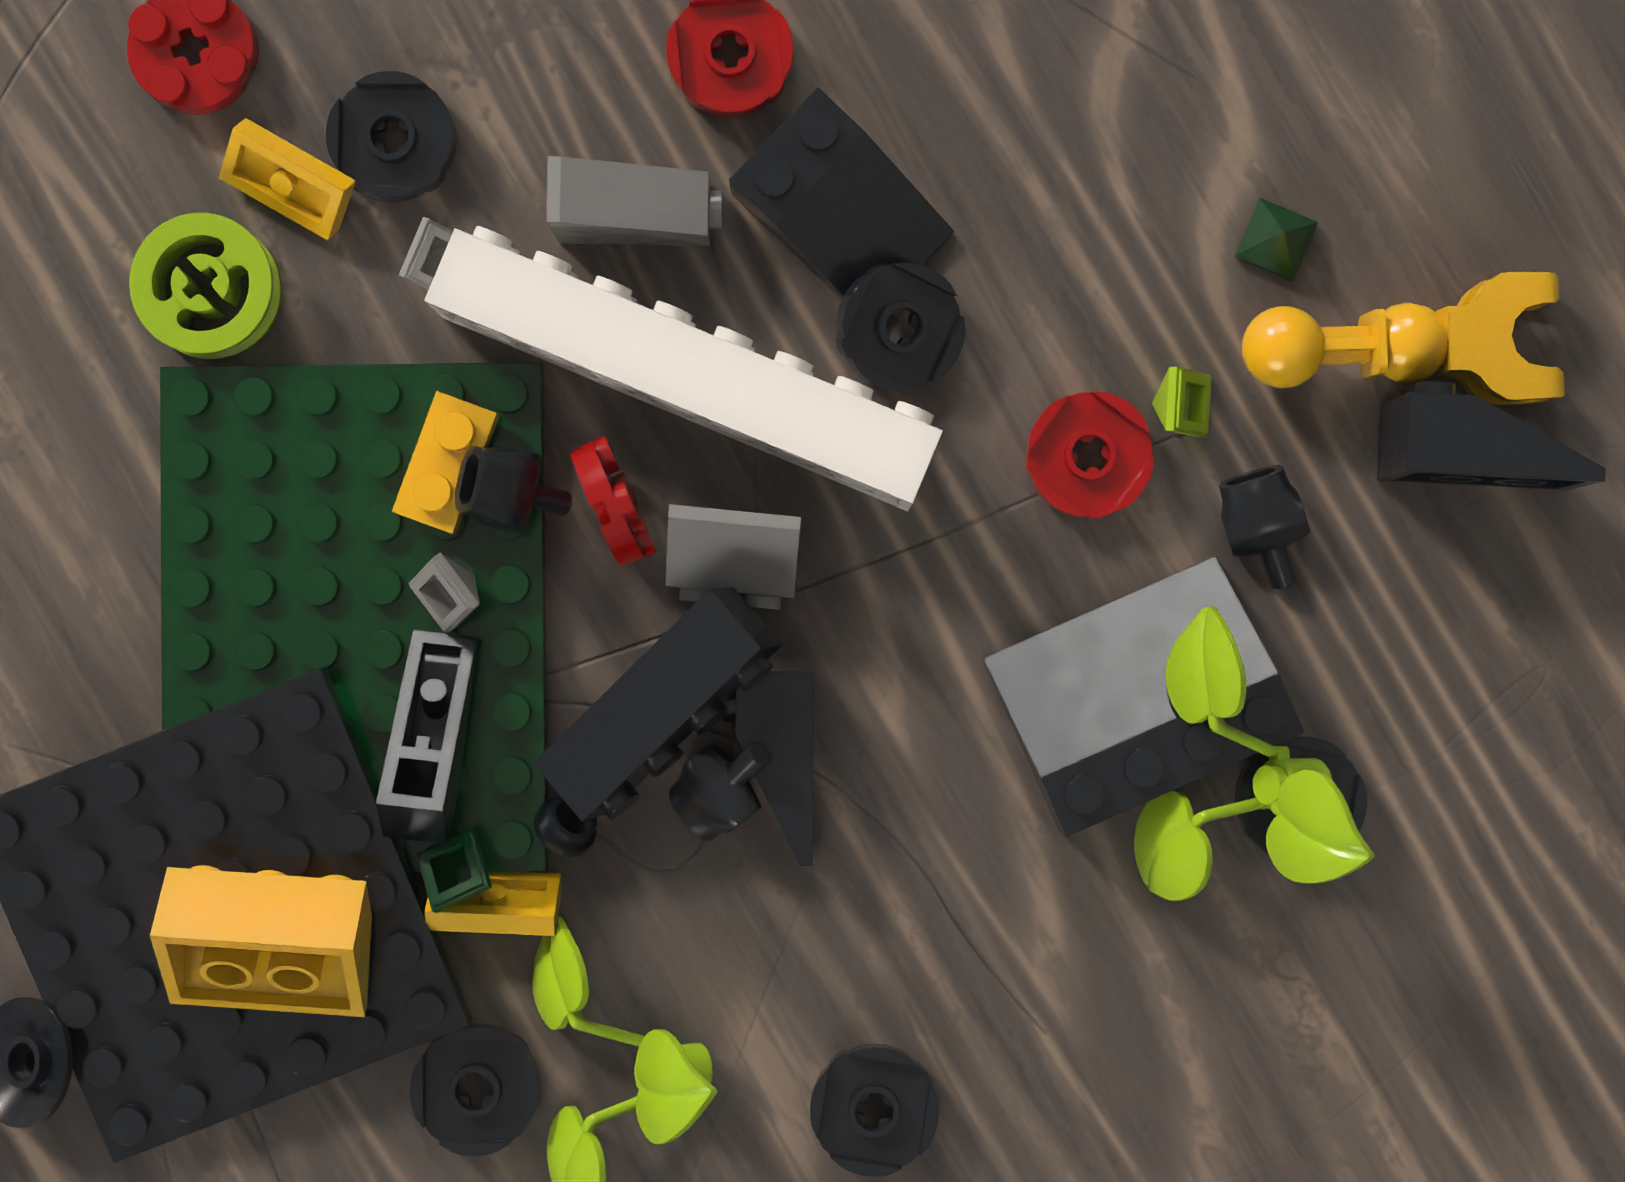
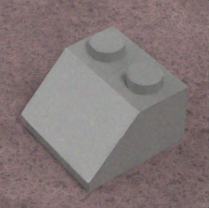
M669 504L665 585L671 588H680L679 600L697 602L709 589L734 587L739 594H743V599L751 608L780 610L781 598L795 599L802 528L801 517Z

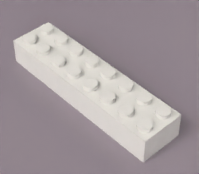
M476 226L473 235L454 228L424 299L443 319L905 511L910 509L943 431L931 426L934 418L933 414L902 401H898L895 410L871 401L874 392L871 388L842 376L837 377L834 385L813 377L811 372L813 369L812 364L791 354L777 351L774 360L755 353V349L751 347L753 340L728 328L717 326L714 335L695 328L696 324L691 322L693 318L691 314L665 302L657 301L653 310L637 304V300L631 297L633 292L631 289L610 279L596 276L593 285L579 280V276L571 272L572 265L547 253L536 251L533 260L519 255L520 251L511 247L512 241L487 228Z

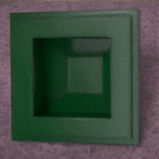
M1259 198L1234 257L1293 281L1318 222Z
M472 827L450 837L448 845L437 843L417 853L431 910L434 913H439L492 888L478 833Z

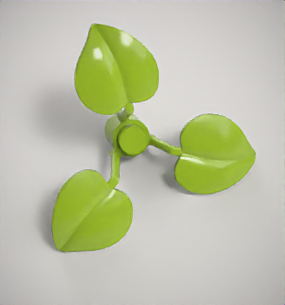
M1214 606L1203 608L1176 640L1167 660L1165 673L1170 701L1184 721L1188 723H1202L1208 719L1209 726L1213 732L1268 756L1269 761L1254 774L1253 791L1256 798L1203 810L1195 816L1188 797L1178 790L1170 791L1148 801L1138 818L1134 836L1135 859L1143 882L1148 886L1150 892L1170 901H1181L1194 897L1206 886L1213 863L1211 843L1200 827L1214 820L1259 809H1271L1273 814L1276 815L1267 830L1266 846L1274 866L1287 879L1298 883H1321L1339 879L1356 871L1375 857V854L1359 833L1348 804L1340 789L1333 782L1326 764L1317 758H1290L1287 746H1273L1228 725L1223 718L1237 716L1244 707L1247 687L1245 668L1235 639L1223 616Z
M558 915L555 936H542L533 964L532 990L535 1004L542 1020L552 1030L564 1029L569 1022L571 1027L576 1030L639 1047L634 1067L635 1082L639 1089L636 1097L593 1113L585 1121L576 1106H565L557 1113L549 1130L547 1163L551 1182H606V1164L603 1149L598 1138L594 1135L599 1125L636 1110L637 1119L645 1137L654 1144H667L680 1137L696 1122L716 1096L718 1090L711 1084L713 1074L712 1061L707 1048L702 1043L680 1044L676 1037L665 1029H654L644 1036L593 1022L583 1016L580 1010L586 1006L589 997L587 971L571 932L563 918Z

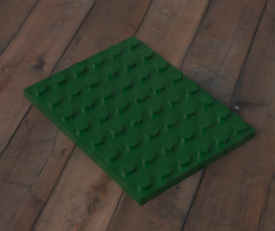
M541 362L160 367L162 730L326 666L375 786L379 791L413 630L446 634L408 583L434 556L442 553L475 575L480 605L458 627L449 633L452 635L477 637L478 642L460 785L449 838L471 827L476 829L488 872L548 870V849L541 843L534 828L535 814L542 804L548 800L547 779L534 765V762L547 750L545 512L533 509L523 534L487 527L480 524L473 517L463 514L456 535L392 512L436 391L498 413L500 417L488 448L502 446L540 455L539 484L545 485L544 365ZM398 839L411 872L422 873L417 853L437 843Z

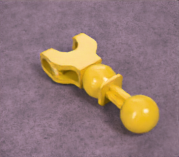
M1550 272L1500 273L1469 289L1462 296L1457 306H1446L1434 312L1429 307L1405 302L1390 306L1386 310L1374 309L1361 315L1358 326L1320 327L1312 316L1301 309L1290 306L1273 307L1257 315L1246 328L1242 340V357L1247 369L1254 378L1274 388H1291L1301 385L1317 372L1320 365L1360 364L1363 379H1372L1384 375L1393 381L1411 384L1424 381L1430 376L1450 377L1459 382L1469 395H1477L1494 406L1547 402L1565 396L1563 371L1559 367H1546L1528 363L1516 351L1512 333L1515 319L1523 311H1534L1545 306L1547 303H1555L1560 299L1559 277L1556 273Z

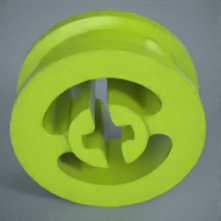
M189 213L162 223L142 242L136 252L130 270L129 288L132 304L145 328L162 343L183 354L198 359H227L248 351L258 344L270 331L281 306V276L272 254L258 238L242 225L217 214ZM201 245L224 246V251L218 257H212L207 254H193L187 258L196 269L213 279L211 284L214 290L223 300L235 308L241 298L240 279L243 275L248 274L249 289L246 301L239 313L227 324L207 331L191 330L189 327L190 321L196 316L215 320L226 315L216 304L200 295L202 292L200 285L190 274L178 266L172 272L171 289L173 294L167 300L165 286L168 274L174 263L187 251Z

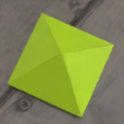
M1181 367L1168 368L1152 402L1165 431L1207 438L1209 432L1211 375Z

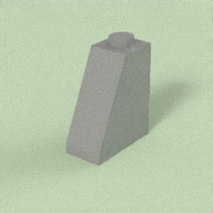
M548 156L546 222L560 244L710 246L711 229H722L723 190H711V179L708 171Z

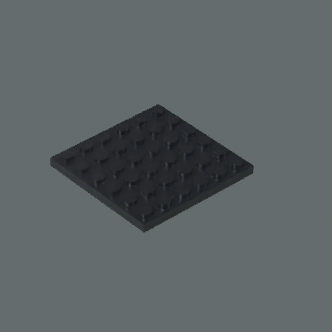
M326 666L0 794V903L43 1002L54 1007L57 1010L59 1019L67 1026L72 1043L73 1071L113 1163L468 1027L473 1019L436 931H431L427 923H425V903L397 838L383 837L376 806L378 790ZM205 865L230 872L257 873L263 870H274L282 872L287 876L322 878L327 875H342L352 880L366 881L372 924L365 1017L170 1004L150 938L167 867L190 869L194 866Z

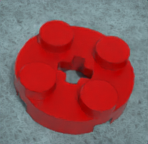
M148 0L144 5L135 8L128 21L130 33L127 40V57L136 81L147 93L164 106L174 108L179 112L190 115L213 113L229 106L245 90L242 86L249 79L251 69L255 71L259 58L258 40L255 30L246 14L231 0ZM189 35H194L198 40H208L209 47L200 51L201 62L196 65H191L185 56L178 57L177 55L178 48L183 45V39Z
M691 0L689 6L681 12L677 21L675 18L669 29L666 56L675 85L692 107L719 117H741L761 110L767 104L773 103L780 97L793 66V40L789 25L784 16L765 0ZM728 36L735 37L738 47H748L749 50L747 57L740 58L738 66L733 68H726L723 60H714L712 57V50L721 49L723 38Z
M1097 391L1068 395L1049 405L1033 424L1027 439L1025 468L1038 495L1052 508L1071 517L1098 519L1126 508L1139 497L1147 486L1153 471L1154 462L1152 442L1149 437L1150 431L1140 412L1119 396ZM1095 438L1104 445L1100 451V456L1106 463L1101 470L1091 466L1084 472L1075 465L1079 456L1072 449L1077 440L1087 445Z
M604 435L571 451V459L590 507H593L602 525L600 529L619 567L635 563L657 553L643 519L632 522L639 518L636 509L639 506L625 473L621 472L615 476L611 475L620 471V467L607 437Z

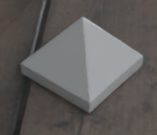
M423 217L398 276L429 290L453 231L429 218Z
M442 553L434 556L408 583L446 634H449L480 605L475 575Z

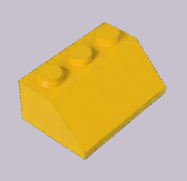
M205 865L194 866L190 869L167 867L150 938L170 1004L365 1017L372 924L366 881L352 880L342 875H327L322 878L287 876L282 872L274 870H263L257 873L230 872Z

